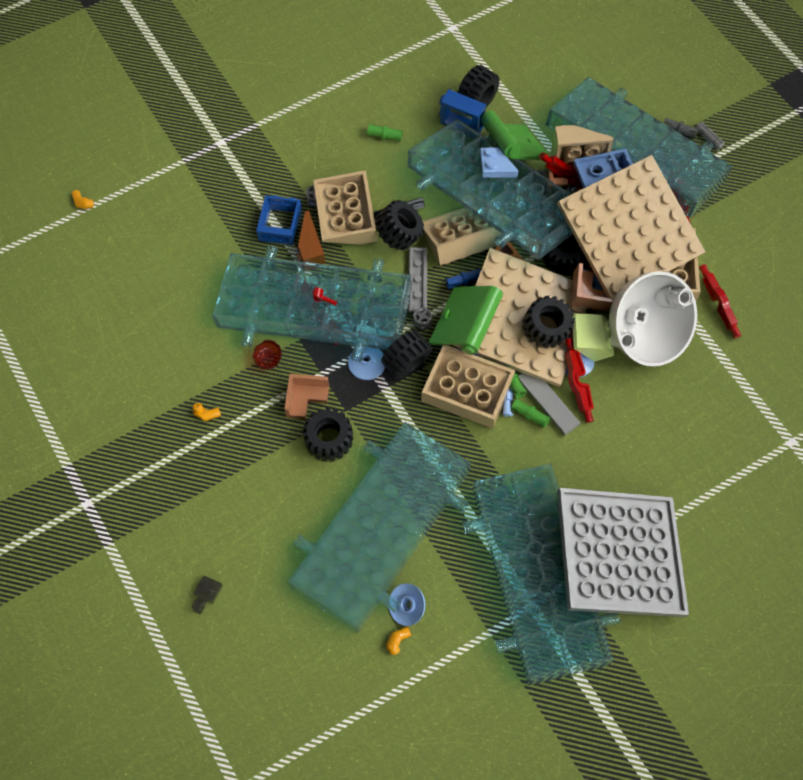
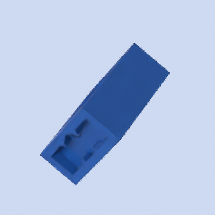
M449 89L445 95H442L439 101L441 105L439 111L440 123L477 139L484 128L481 124V117L486 112V104ZM450 108L453 109V110H456V111H458V112H461V113H463V114H465V115H468V116L472 117V119H469V118H467V117H465V116H462V115L457 114V113H455V112H453V111H450Z
M265 195L256 230L258 240L294 245L302 211L301 201L296 198ZM271 209L294 212L291 228L268 227L267 223Z

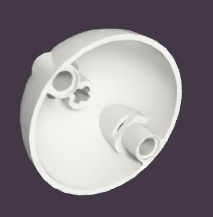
M661 271L645 273L627 282L616 294L610 308L609 327L611 331V344L619 348L628 358L646 366H661L678 358L690 344L697 324L696 301L689 286L678 276Z

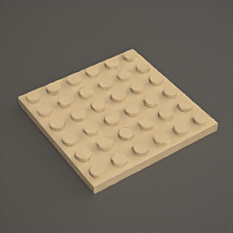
M652 155L557 202L560 211L608 298L614 299L618 291L627 282L639 275L659 271L669 272L705 253L702 244Z
M490 248L475 286H495L502 290L503 297L476 355L560 387L568 366L565 358V352L568 351L566 342L563 341L561 345H557L555 348L549 346L546 349L543 348V345L538 347L536 342L531 343L529 341L530 337L525 336L526 330L522 328L524 324L522 321L534 300L536 301L539 297L544 298L548 295L550 298L556 296L559 301L563 299V303L565 305L569 304V310H573L574 314H585L587 308L571 306L573 280ZM540 316L544 326L552 329L557 328L552 318ZM573 329L566 339L573 338Z

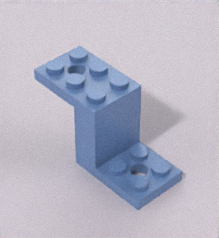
M627 149L574 159L573 162L583 189L633 164ZM593 170H598L601 173L596 174Z

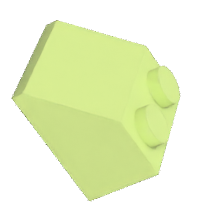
M574 314L572 316L575 318L573 323L574 349L593 361L614 356V346L610 341L609 320L603 315Z

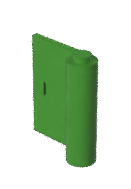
M487 111L482 115L481 124L507 158L540 160L539 155L542 152L547 154L525 125L504 124L494 111Z
M495 286L454 287L429 340V344L459 345L466 354L478 353L503 297L502 290Z

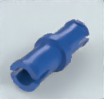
M478 268L467 273L460 272V275L445 278L447 289L450 290L462 285L465 287L469 283L477 281L481 269Z

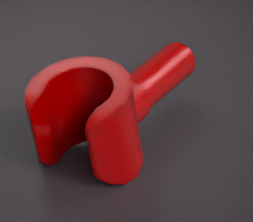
M314 288V301H325L334 306L337 305V301L323 295L324 290L322 288Z

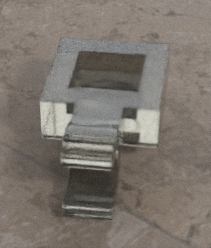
M203 575L194 592V595L198 598L191 607L194 609L193 611L201 615L207 602L213 604L223 586L222 583Z

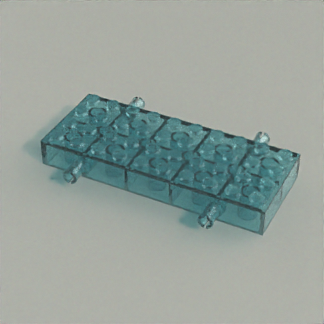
M587 77L550 109L545 125L554 131L556 126L575 125L613 137L611 151L627 149L633 164L652 155L684 214L689 218L725 182L732 168L726 161L710 152L714 147L712 142L707 146L709 141L706 140L699 146L681 133L625 100L624 98L627 97L628 93L624 88H619L614 93L590 77Z
M457 119L408 150V167L423 177L416 181L418 189L424 191L433 184L502 234L495 238V242L498 246L500 245V248L513 241L537 259H540L573 235L557 202L576 193L577 188L575 186L569 185L567 188L562 189L519 159H509L518 169V177L483 178L480 149L489 147L499 148L490 134L484 137Z
M271 245L266 248L265 257L230 253L212 315L217 328L244 331L240 344L247 347V344L248 347L253 346L255 333L353 345L351 360L356 362L357 358H359L358 362H362L365 347L387 350L395 340L402 336L412 290L411 275L383 272L385 262L380 258L378 263L377 258L373 259L372 269L367 270L276 259L278 248L272 246L271 249ZM314 288H322L324 290L323 295L337 301V305L334 306L325 301H314Z
M406 422L403 423L386 448L379 447L371 440L365 444L363 451L372 455L377 460L317 543L313 544L301 534L297 536L298 540L295 539L293 546L305 552L307 556L288 581L290 588L357 634L379 603L390 609L393 613L397 611V607H400L402 602L388 594L387 590L445 506L449 504L463 514L465 512L464 509H467L469 505L468 501L457 496L455 492L470 472L471 462Z
M552 464L474 481L472 490L480 516L478 519L462 522L465 535L481 530L485 532L513 631V637L495 640L496 650L498 654L514 649L519 652L528 686L609 666L613 662V657L603 627L621 623L620 617H617L619 613L599 615L598 612L567 610L557 495L559 486Z

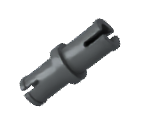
M665 118L662 128L676 132V135L682 134L693 139L697 135L694 133H697L699 129L685 125L682 121L677 122Z

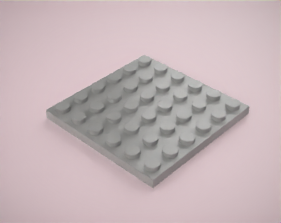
M569 488L558 489L567 610L687 617L689 615L673 497Z

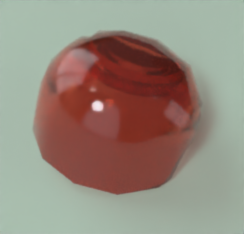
M264 340L255 347L253 352L255 364L259 368L266 370L278 366L282 357L280 345L272 340Z

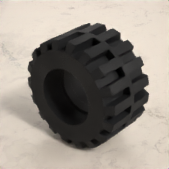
M476 65L465 75L457 93L484 103L487 107L497 93L500 78L483 65Z
M401 200L390 202L375 218L376 231L379 232L378 235L384 240L383 242L389 244L391 248L394 247L396 250H405L423 235L424 222H422V217L418 214L419 212L411 204L409 205Z
M562 225L560 228L557 226L546 236L543 260H545L546 266L550 265V270H556L557 274L562 272L563 275L568 273L572 275L579 263H583V268L585 267L587 258L570 227ZM566 246L572 248L575 252L564 253L558 248Z
M549 295L544 298L539 297L536 301L534 300L522 321L524 323L522 328L526 330L525 336L530 337L529 341L531 343L536 342L538 347L543 345V348L546 349L549 346L555 348L557 345H561L572 331L573 323L575 322V318L572 317L574 313L573 310H569V304L565 305L563 299L559 301L556 296L550 298ZM540 316L552 318L557 328L552 329L544 326Z
M417 330L409 331L387 348L381 358V362L396 379H401L413 373L427 360L432 347Z
M325 408L326 411L319 409L317 414L314 412L310 414L311 419L307 418L305 421L306 425L303 426L306 447L309 449V453L315 455V458L318 460L321 457L325 462H327V459H331V462L335 461L336 457L341 459L343 458V453L347 454L349 448L353 445V431L348 417L345 418V413L342 411L338 413V409L334 408L333 411H330V408ZM327 428H333L339 432L338 437L332 441H322L317 436L322 430Z

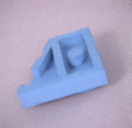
M489 147L480 149L483 178L518 177V169L499 148Z

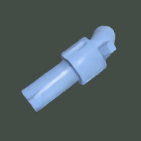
M510 388L503 403V416L506 417L513 416L511 403L513 402L514 393Z

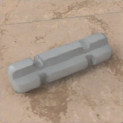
M704 122L697 124L696 128H699L698 133H702V136L710 144H714L713 147L716 150L723 147L724 141L721 138L718 139V136L709 127L706 128L707 125Z

